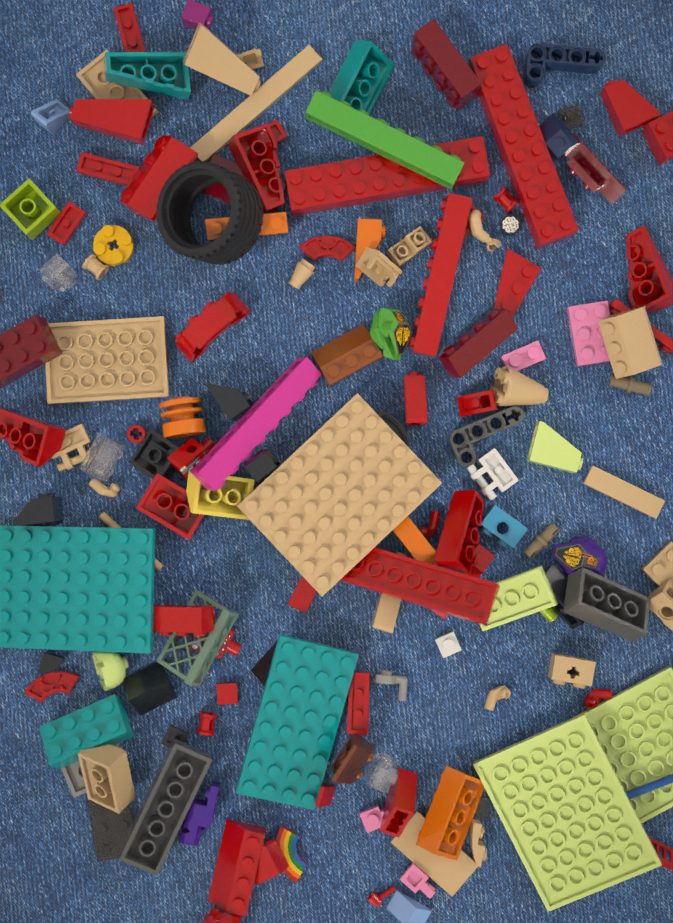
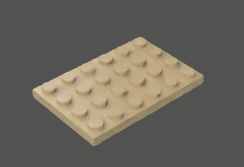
M164 316L48 323L62 355L45 363L47 404L169 397Z

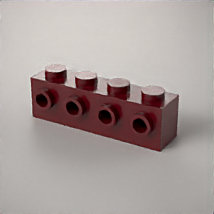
M494 308L490 310L484 320L476 322L472 326L473 329L459 336L458 342L443 350L444 353L439 357V360L451 377L461 378L518 329L507 309Z

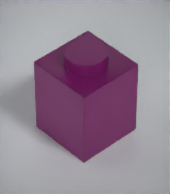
M193 0L187 1L181 16L183 26L196 30L198 23H201L206 28H211L214 21L211 8Z

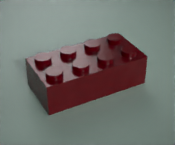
M432 19L415 31L411 47L413 57L421 61L425 73L428 76H432L436 88L440 92L443 91L451 108L454 107L458 112L477 98L482 83L435 19Z
M34 315L0 334V388L62 355L46 318Z

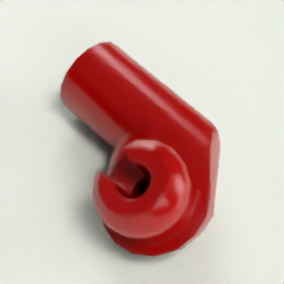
M431 511L427 528L424 526L420 527L419 531L426 539L431 538L439 527L441 513L438 511Z

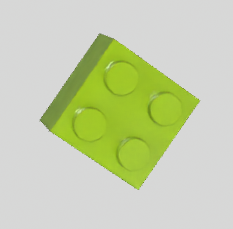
M29 178L0 204V207L31 240H34L61 213Z

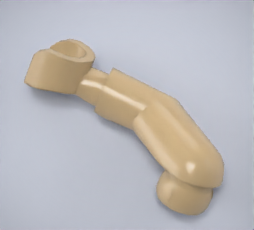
M473 210L468 216L471 232L477 239L483 243L486 242L488 244V251L492 252L496 247H500L501 242L489 237V234L483 230L480 211Z

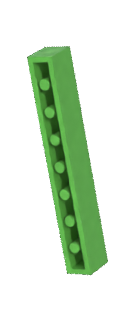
M315 91L305 112L307 120L451 190L464 165L460 157L454 154L448 155L438 146H429L420 137H411L399 127L392 128L383 119H374L362 109L356 110L344 100L339 102L325 91Z

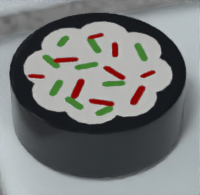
M514 215L505 216L500 222L501 232L506 236L515 235L520 229V220Z

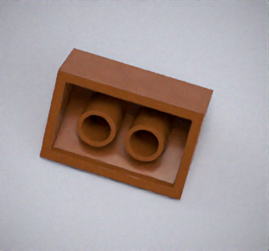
M364 324L311 352L329 387L383 358L379 347L371 338Z

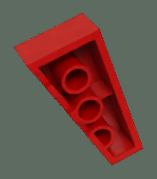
M476 490L454 491L449 511L445 518V525L440 535L438 549L434 556V562L438 566L475 577V574H472V566L477 563V556H474L475 545H479L480 539L477 527L482 524L484 500Z

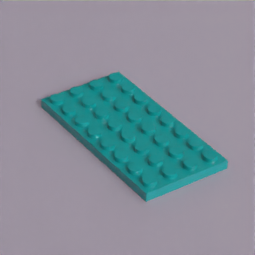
M279 634L237 782L236 794L315 810V801L324 779L359 656L357 652Z

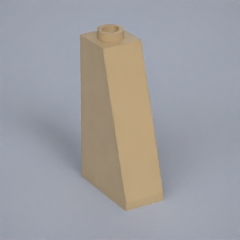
M198 23L183 60L184 65L252 96L253 91L257 92L260 86L259 75L208 28Z
M396 552V554L408 557V554ZM380 593L371 622L372 627L393 633L401 599Z

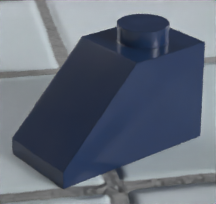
M555 112L539 126L545 143L557 158L565 157L580 144Z

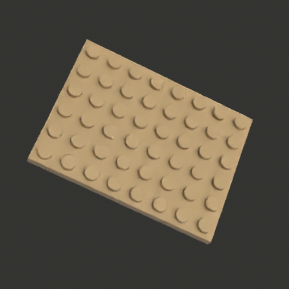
M357 393L237 507L312 587L323 596L435 491L442 482Z

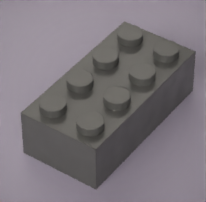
M583 567L568 575L563 612L631 642L647 635L649 597Z

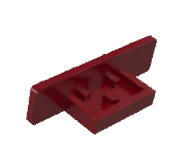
M572 133L580 144L566 155L570 159L567 162L569 171L574 176H579L582 179V184L588 191L596 192L599 190L613 204L627 189L575 133Z

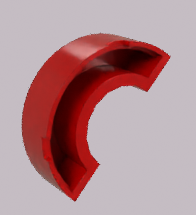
M228 291L215 303L212 301L207 303L203 307L204 311L200 315L195 314L187 321L189 325L175 337V345L191 364L207 351L211 342L223 331L234 324L237 325L252 312L236 293Z

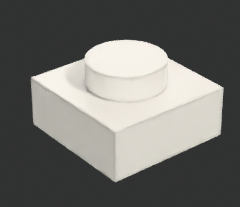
M454 631L435 638L443 658L461 651Z

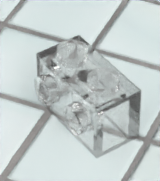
M58 253L39 269L43 274L41 278L45 283L51 286L53 290L58 288L61 292L71 289L75 284L74 281L80 277Z
M376 753L366 774L367 785L383 793H387L390 785H394L398 778L396 765L392 761L393 758L385 753H382V755Z

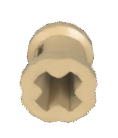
M94 254L88 256L82 265V268L84 270L88 269L95 275V279L98 281L109 270V266L102 264L96 259Z

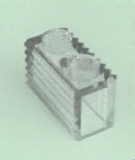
M98 432L79 468L85 473L106 482L107 478L113 474V467H115L117 460L122 457L125 446Z

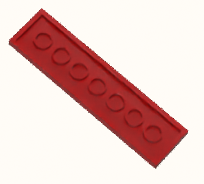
M375 547L340 579V581L485 626H487L500 585L494 582Z

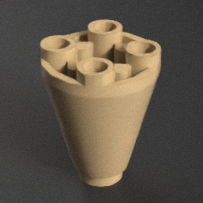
M503 366L502 368H496L494 386L490 390L494 389L497 406L539 405L547 401L549 391L542 384L511 367Z

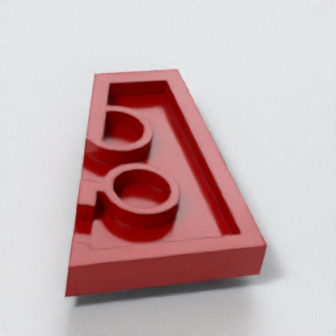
M507 248L493 309H507L512 318L542 268Z

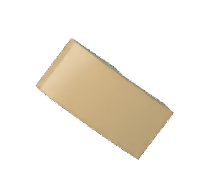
M419 226L406 235L403 240L389 248L386 253L399 268L430 245L432 240L422 227Z
M473 818L470 825V846L476 865L481 867L482 861H485L487 857V848H485L484 842L479 840L483 837L484 827L480 819Z

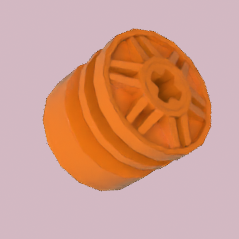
M183 396L159 403L161 410H169L161 413V417L171 419L170 422L162 424L164 438H180L206 433L204 419L195 418L196 414L203 412V408H193V406L202 404L201 398Z

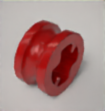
M133 425L127 431L128 439L137 444L142 443L147 435L146 430L139 425ZM135 429L142 433L138 440L132 436V432H135Z

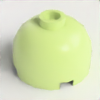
M94 651L92 655L97 675L104 679L100 681L103 689L107 691L120 685L126 676L125 669L129 667L126 657H121L119 652Z

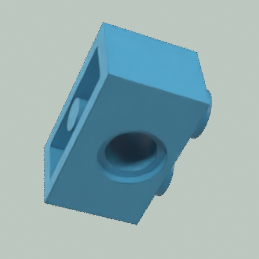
M492 505L482 518V528L480 530L489 537L491 535L497 537V543L507 549L508 546L514 548L528 528L498 506ZM500 522L506 525V531L502 534L497 531V525Z

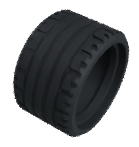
M208 161L190 162L188 165H183L175 170L161 189L156 206L158 229L166 244L170 245L172 250L182 256L215 265L229 264L231 261L235 262L250 251L261 232L263 205L261 204V198L258 196L259 193L248 179L223 166ZM222 183L230 198L231 212L229 221L219 237L208 244L200 245L191 229L190 218L192 208L198 196L206 188Z

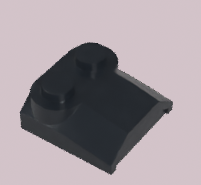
M150 428L139 448L128 462L152 479H154L157 473L169 479L175 468L167 457L179 449L180 446Z

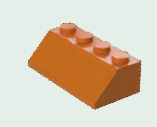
M449 766L445 767L438 788L434 793L431 806L426 813L422 829L418 834L416 845L435 855L457 861L485 788L480 779Z

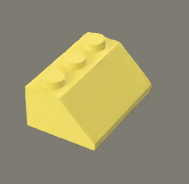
M189 471L186 493L191 513L249 520L237 506L253 492L255 479L228 476L224 480L225 484L220 489L207 490Z

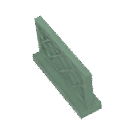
M195 590L187 605H196L197 599L201 597L204 600L205 606H209L210 603L214 608L222 610L218 619H214V631H211L208 637H198V640L192 642L189 641V636H184L185 644L177 646L176 632H172L156 661L185 680L184 682L189 686L200 687L239 615L199 590ZM199 643V654L192 656L190 646ZM186 647L188 658L180 660L178 649ZM173 651L175 662L169 664L165 661L168 652ZM189 661L190 670L186 675L182 672L181 663Z

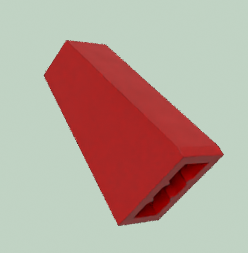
M76 99L74 106L72 105L70 108L69 117L75 126L144 145L155 106L152 100Z

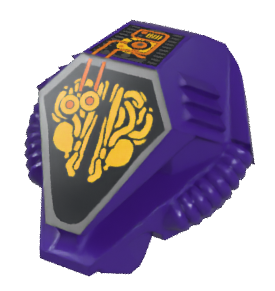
M578 536L571 539L568 543L554 545L552 549V558L561 565L562 571L567 577L582 567L598 575H602L605 571L607 555L603 548L591 537Z

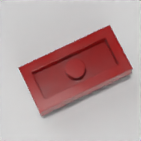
M68 201L46 234L65 247L87 213Z

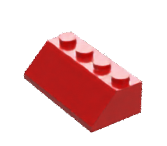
M162 135L155 142L153 151L145 157L141 169L134 174L133 181L129 187L125 188L122 192L119 202L136 215L155 221L157 218L156 206L158 197L166 180L181 166L194 162L198 153L175 138Z
M231 819L226 820L208 901L225 912L246 917L265 837V827Z

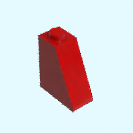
M623 79L617 82L615 80L609 81L604 85L600 93L619 137L646 126L649 122L660 116L659 111Z
M408 372V376L403 377L404 426L425 425L427 423L425 375H420V372Z
M398 767L390 783L380 832L398 838L402 834L414 814L418 774Z

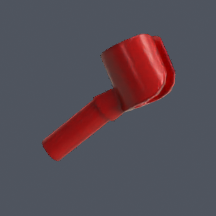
M393 885L380 895L373 891L367 899L373 906L377 907L386 896L396 889Z

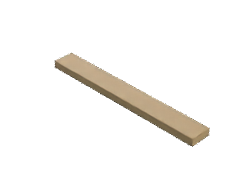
M310 45L304 48L259 87L257 92H254L252 96L244 100L190 147L198 153L197 158L201 162L210 160L213 154L218 153L229 143L233 135L241 133L322 62V58Z

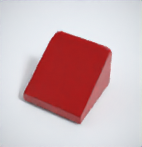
M322 782L315 801L316 807H325L331 804L335 791L334 785Z

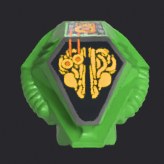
M380 308L373 317L370 328L371 338L383 349L384 357L400 360L412 334L410 325L400 310Z

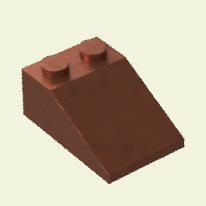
M351 734L331 766V781L344 784H352L355 779L358 781L364 772L362 769L366 762L370 763L375 755V752H373L374 745L357 734Z

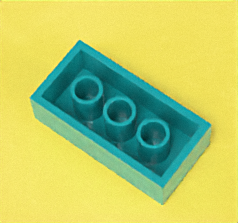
M116 694L39 727L49 766L56 769L64 768L79 761L78 752L80 750L109 744L114 746L134 737L123 699Z

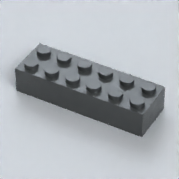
M173 738L119 850L120 861L156 876L158 875L212 762V757L209 753Z

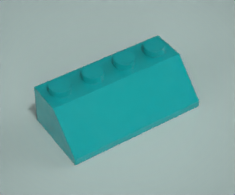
M355 40L328 93L332 95L333 99L339 102L344 100L356 110L362 109L370 114L395 64L371 41Z

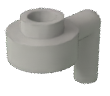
M380 670V673H377L375 676V682L399 684L398 700L406 701L408 678L406 676L392 675V671Z

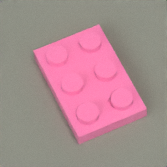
M608 301L567 307L576 366L610 362L598 323L599 320L610 315Z

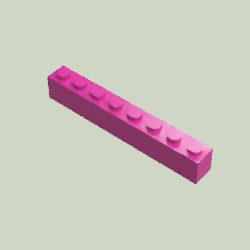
M308 357L297 358L194 467L191 473L207 490L220 489L225 484L224 480L238 470V465L252 455V450L255 446L263 443L267 433L277 428L279 420L292 411L291 407L295 403L300 402L305 397L304 393L318 383L317 379L322 374Z

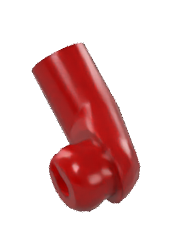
M592 689L584 699L585 706L588 709H594L601 699H612V690Z

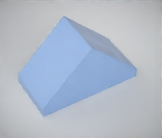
M56 99L32 110L31 115L40 126L54 136L68 119L70 109Z
M396 889L386 906L402 923H425L432 912L431 909Z

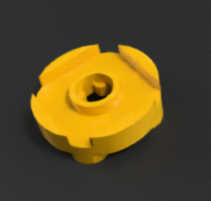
M105 225L94 238L93 251L104 264L118 266L130 260L134 253V243L129 232L123 227ZM114 241H117L116 244L119 246L118 249L114 248L113 251H111L109 246L110 242L113 243Z

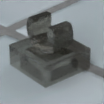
M578 105L558 110L559 118L569 130L583 125Z

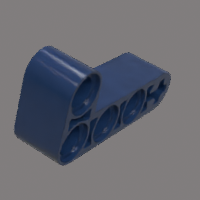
M533 44L525 58L524 83L530 88L537 87L544 77L545 70L596 74L604 65L606 54L604 51L595 48ZM535 53L539 55L540 58L535 59L532 57L531 54ZM552 55H555V56H557L560 60L556 61V60L552 59L551 56H552ZM571 57H576L579 62L572 61ZM530 73L537 74L538 78H532Z

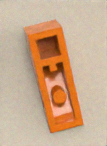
M358 218L354 282H359L363 275V272L356 267V264L365 248L369 247L377 250L381 238H385L386 226H382V220Z

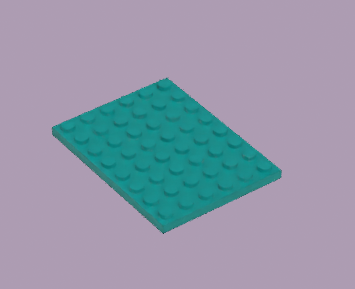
M0 525V647L153 653L156 529Z

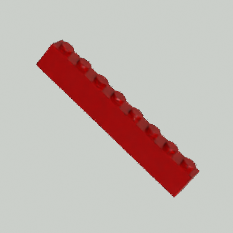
M449 193L447 199L443 198L440 210H443L444 213L442 218H438L436 230H439L438 238L434 237L431 249L435 250L433 257H429L427 269H430L429 277L425 276L422 287L426 291L425 296H420L418 308H421L420 316L415 318L414 328H417L416 335H412L409 347L412 348L411 353L433 358L437 355L473 198Z

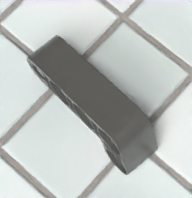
M513 406L450 433L448 443L458 465L468 467L474 464L476 454L471 443L519 424L524 419L523 410L520 407ZM512 413H517L518 417L505 422V417ZM494 418L499 421L500 426L498 429L491 427V419ZM473 426H478L481 429L479 437H475L472 434ZM454 434H460L463 437L462 444L454 443ZM463 452L470 454L471 460L469 463L462 462L461 455Z

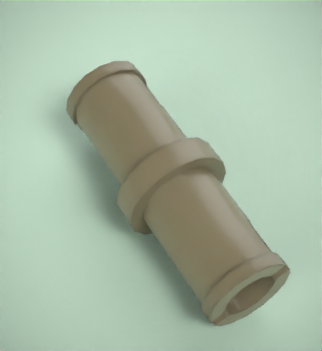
M614 374L611 375L608 385L609 387L626 390L627 393L635 392L646 396L650 394L652 388L651 383L637 381L633 377L616 379Z
M550 522L523 551L533 560L544 547L547 548L549 546L548 543L560 530Z

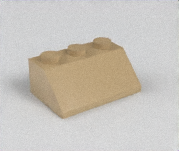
M645 306L609 315L598 321L616 379L635 375L662 365Z
M109 744L78 752L88 799L120 813L135 798L126 751Z

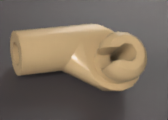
M498 686L491 689L484 708L494 711L497 700L508 699L511 691L506 686Z

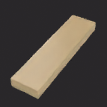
M593 465L590 467L582 483L654 519H657L665 500Z

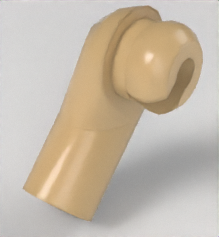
M93 478L89 483L91 488L103 496L116 497L120 491V487L117 484L112 483L110 487H107L96 478Z

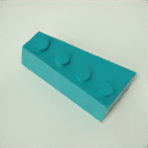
M105 52L104 68L105 78L108 82L188 100L191 93L189 67L184 65L183 62L187 52Z

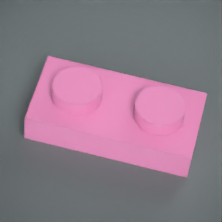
M539 341L501 356L504 366L511 367L516 371L546 359Z

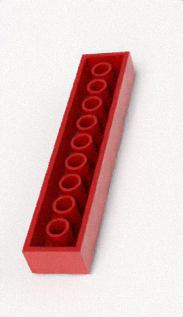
M508 44L470 57L468 66L482 83L478 93L479 100L517 199L520 200L519 204L536 249L574 236L579 231Z
M483 136L434 144L440 147L444 153L448 155L454 154L464 162L453 188L488 181L490 171ZM379 154L284 171L292 216L449 189Z

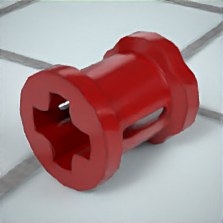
M504 187L493 200L495 202L498 201L507 214L520 200L515 199L507 191L508 188Z
M201 711L199 713V716H201L200 726L196 733L214 736V722L218 714Z

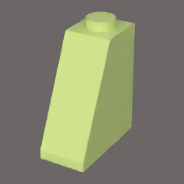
M542 421L536 422L526 461L570 473H577V470H580L583 464L582 453Z

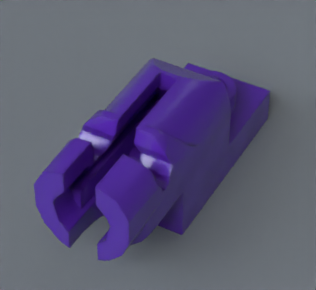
M213 781L211 787L207 786L204 799L208 801L194 798L182 824L185 828L181 831L180 843L192 846L198 845L204 828H211L221 785L220 782Z

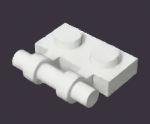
M495 448L478 459L482 465L480 469L477 470L474 464L467 467L472 480H476L481 487L480 491L483 495H487L490 501L497 497L493 491L494 488L498 487L501 492H504L519 481ZM485 472L493 480L490 484L482 476Z

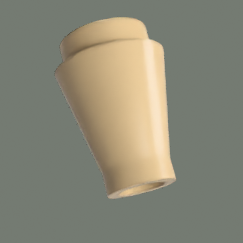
M302 258L297 263L289 284L299 290L314 274L313 271L316 267Z

